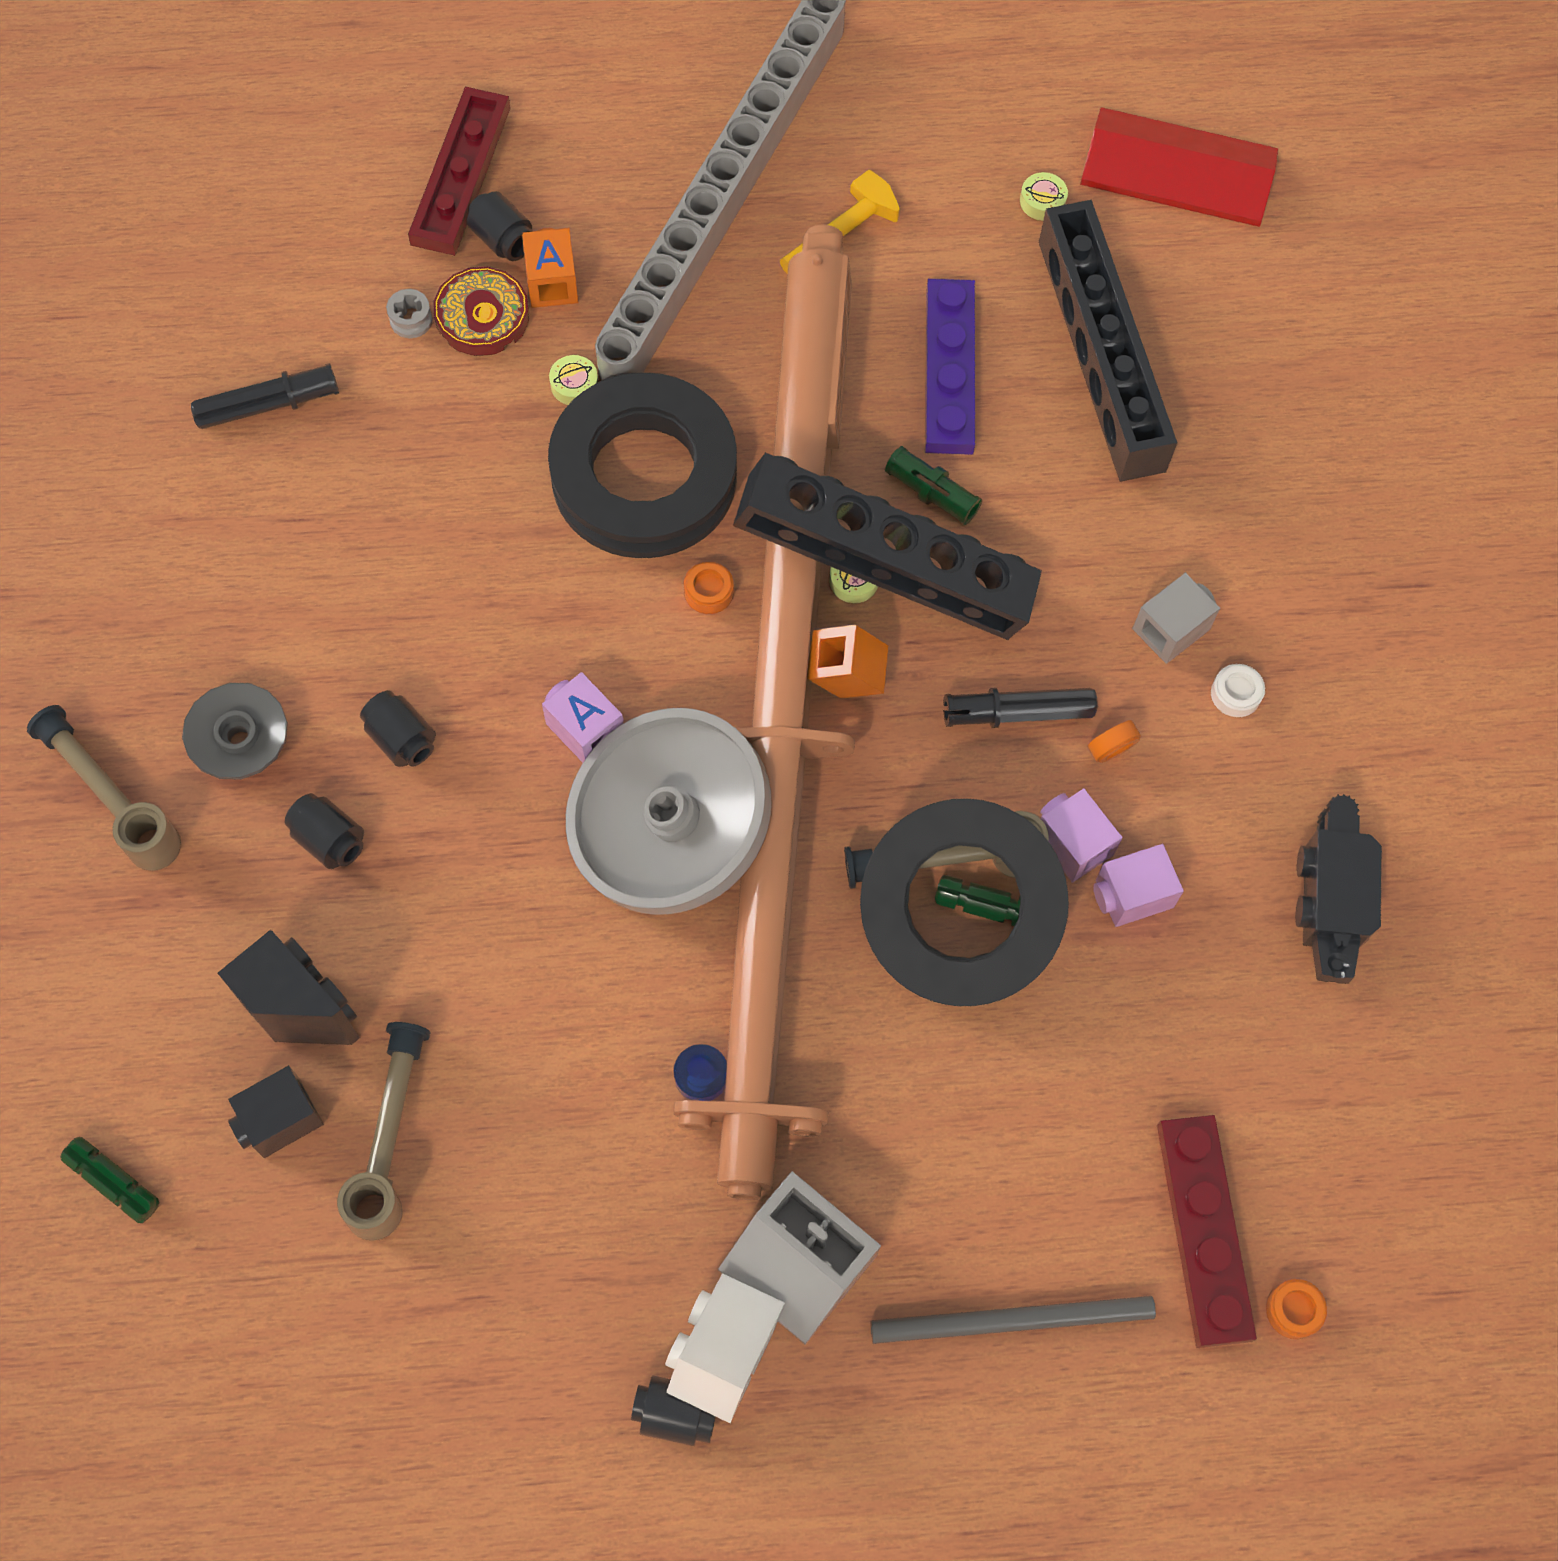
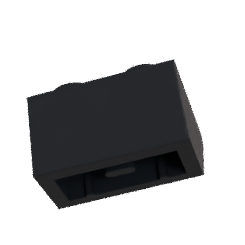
M270 929L217 973L274 1042L352 1045L360 1038L351 1025V1022L357 1018V1015L347 1004V999L328 977L323 979L322 975L312 964L311 958L292 937L283 943Z

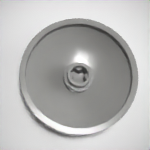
M667 708L645 713L625 722L596 745L581 765L572 784L566 808V835L576 866L595 889L614 903L632 911L654 915L674 914L688 911L710 902L728 890L742 877L756 858L764 842L769 826L772 804L771 788L765 766L753 746L735 727L718 716L705 711L689 708Z

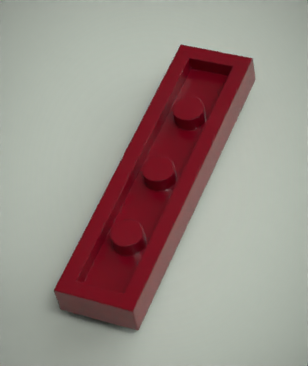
M465 86L408 232L410 246L453 256L456 255L467 226L469 206L479 194L511 109L509 96Z
M1215 1115L1162 1120L1157 1124L1196 1348L1253 1342L1257 1340Z

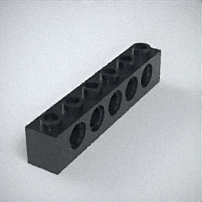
M1092 200L1046 208L1038 243L1119 481L1123 482L1166 473L1176 448L1177 440Z
M766 452L749 473L733 523L734 527L1006 640H1009L1029 623L1042 570L1026 564L1025 560L1017 555L1000 553L982 545L978 539L972 536L958 535L939 527L928 517L911 515L890 506L889 502L881 497L864 495L844 486L840 480L834 477L817 475L799 467L793 460L787 457L773 456ZM790 499L799 502L804 511L795 507ZM838 519H841L844 522H846L850 530L845 529L839 523ZM884 538L890 540L894 544L896 550L891 548L886 543ZM931 558L939 563L941 569L933 564ZM976 577L980 578L984 582L986 588L978 582Z

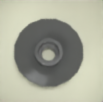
M227 683L210 689L193 703L184 719L182 740L188 757L202 772L218 779L241 780L261 773L278 758L286 743L288 722L281 704L268 690L251 683ZM239 732L248 734L244 741L238 744L231 743V739L235 734Z

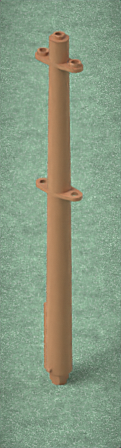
M816 225L809 228L803 237L802 252L794 255L788 264L773 456L787 457L793 460L799 467L820 476H830L832 449H839L852 287L848 255H843V234L839 229L829 225ZM790 499L795 507L804 511L799 502ZM768 540L766 542L752 727L736 729L753 746L765 766L771 788L772 804L769 826L764 842L756 858L740 879L724 1101L682 1100L675 1102L674 1115L679 1117L678 1126L684 1129L710 1130L712 1122H722L717 1184L728 1188V1197L743 1200L761 1199V1191L773 1189L778 1126H789L788 1133L793 1135L815 1137L822 1134V1126L828 1124V1111L814 1107L774 1104L805 758L845 757L853 754L855 747L854 738L847 734L808 729L812 681L807 678L812 632L817 630L822 563Z

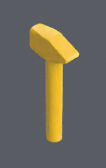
M867 170L855 179L850 186V193L857 199L858 203L828 225L839 229L843 236H845L873 214L892 222H897L900 207L891 186L872 170ZM803 243L780 259V265L787 274L789 261L794 255L802 252Z

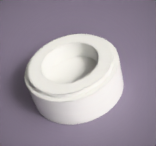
M1232 664L1224 667L1217 674L1211 687V698L1214 705L1222 713L1232 717H1245L1252 714L1258 708L1265 695V683L1261 675L1252 667L1244 664Z

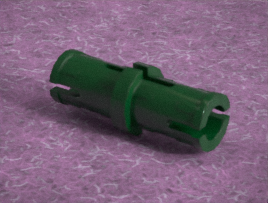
M903 446L894 451L886 464L885 472L893 475L916 491L920 501L927 505L934 503L957 518L963 525H967L981 507L983 500L948 478L949 472L941 466L933 468L910 453ZM918 475H922L950 495L945 496L918 478Z

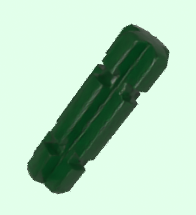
M943 875L940 878L935 894V902L938 905L955 909L956 905L962 906V912L1004 923V919L1012 921L1011 926H1015L1019 919L1020 895L1017 900L1011 898L1012 893L974 882L967 886L962 884L963 879L949 875Z
M83 1137L74 1138L62 1151L60 1158L64 1164L77 1174H81V1177L113 1204L116 1206L121 1205L120 1209L137 1223H144L158 1208L160 1202L156 1196L142 1185L138 1186V1182L107 1156L102 1153L99 1154V1150Z

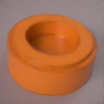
M702 562L696 564L687 572L684 578V596L688 605L695 611L703 614H715L727 608L733 599V577L730 571L723 565L716 562Z
M1128 720L1105 731L1093 739L1087 747L1096 762L1103 763L1136 745L1140 741L1141 734L1134 722Z
M1291 1279L1283 1282L1271 1291L1266 1302V1314L1271 1326L1279 1334L1290 1339H1303L1313 1335L1324 1325L1327 1317V1304L1323 1294L1315 1285L1305 1280Z

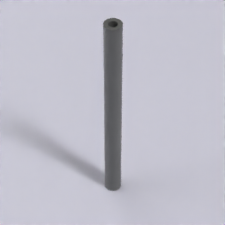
M1144 1296L871 1320L870 1327L872 1343L877 1344L1155 1319L1156 1310L1153 1297Z

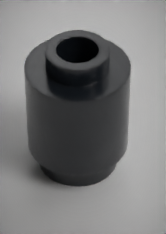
M494 191L477 196L469 206L468 227L498 257L507 258L512 262L523 258L522 233L533 232L531 222L500 192Z
M390 690L383 691L371 698L361 710L360 718L364 722V731L395 766H417L424 762L433 752L436 732L404 696H396Z
M309 793L300 797L288 810L284 822L290 829L291 838L326 868L334 869L339 866H348L362 852L363 828L328 798L317 797L315 794Z
M652 1375L649 1387L638 1385L631 1420L641 1422L640 1435L695 1446L696 1441L710 1443L716 1416L666 1393L671 1379Z

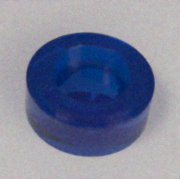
M698 1044L686 1048L680 1053L674 1064V1080L677 1089L689 1100L711 1101L717 1098L725 1089L727 1061L719 1050L709 1045Z

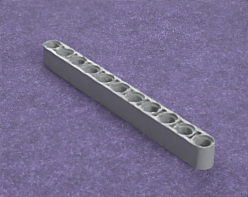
M802 0L597 337L595 349L600 381L623 374L643 373L841 40L844 32L846 0ZM637 321H645V323H640V324L635 323V322H637ZM618 357L625 358V359L619 360V361L611 360V359H613V358H618Z

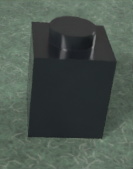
M289 1065L228 1099L236 1116L228 1120L236 1139L243 1149L252 1145L263 1158L270 1156L324 1125L301 1080Z

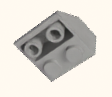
M792 1171L753 1217L718 1268V1271L784 1302L785 1304L778 1322L806 1345L874 1261L881 1245Z

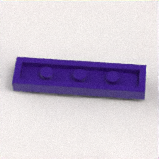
M928 279L926 287L925 453L973 455L975 448V280Z

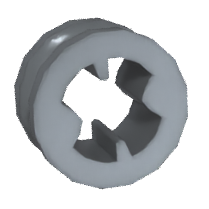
M403 289L394 293L389 298L386 306L391 328L396 334L409 339L417 338L430 329L433 321L429 301L423 293L414 289ZM407 309H416L411 319L403 318L407 314Z

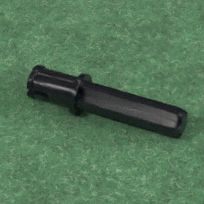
M328 363L325 366L288 375L287 371H283L282 377L194 400L191 403V413L197 427L205 429L290 405L295 410L298 409V403L332 394L337 395L339 394V389L332 366Z
M990 688L988 693L945 694L943 705L948 706V710H943L946 727L990 723L991 728H999L1000 723L1093 718L1098 708L1096 692L1092 688L1000 693L997 688Z

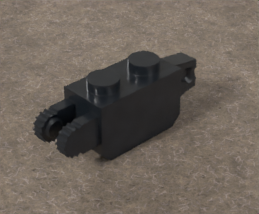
M1338 794L1336 797H1332L1326 805L1327 809L1324 808L1318 816L1319 820L1317 821L1319 824L1317 831L1306 846L1300 847L1296 864L1297 876L1304 878V896H1299L1296 905V926L1303 928V946H1312L1316 979L1338 984H1349L1354 978L1359 948L1381 927L1382 846L1372 835L1359 833L1360 816L1357 814L1360 811L1357 808L1359 804H1356L1355 799H1351L1350 795L1347 797L1345 794L1342 796Z

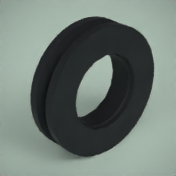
M629 373L614 376L594 384L580 393L564 409L550 437L548 448L549 471L553 494L559 511L569 526L581 538L606 552L631 558H656L683 551L707 537L723 520L733 501L737 483V447L731 424L723 410L709 395L698 387L679 378L658 373ZM634 430H657L675 437L689 450L694 461V468L687 482L673 494L654 501H630L611 494L598 482L594 473V462L600 450L615 437Z
M950 799L932 803L915 810L896 823L884 835L873 851L864 872L860 895L861 917L866 938L884 969L898 983L918 996L933 1002L952 1006H978L1000 1001L1014 995L1034 981L1045 970L1060 946L1067 924L1069 908L1067 882L1062 865L1056 852L1044 835L1031 822L1009 808L977 799ZM955 846L979 847L1001 858L1014 874L1021 896L1019 919L1009 937L991 952L971 958L948 956L929 946L914 928L908 908L910 884L920 866L938 851Z

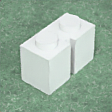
M722 1273L712 1294L704 1290L699 1294L688 1319V1323L695 1326L690 1336L680 1332L671 1348L665 1365L674 1369L666 1393L731 1423L750 1383L751 1374L754 1375L773 1335L785 1303Z

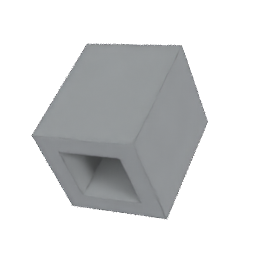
M1185 572L1140 608L1132 629L1167 664L1211 629L1220 607L1216 604L1210 590L1200 583L1196 584Z

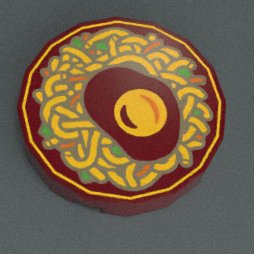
M488 266L471 267L453 274L440 286L433 301L434 320L440 335L442 334L448 341V344L455 350L473 356L494 355L504 351V346L510 344L513 340L516 343L523 336L529 323L528 299L520 282L506 271Z

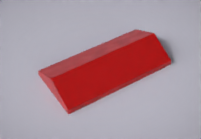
M1101 107L1080 185L1260 227L1276 170L1278 148Z

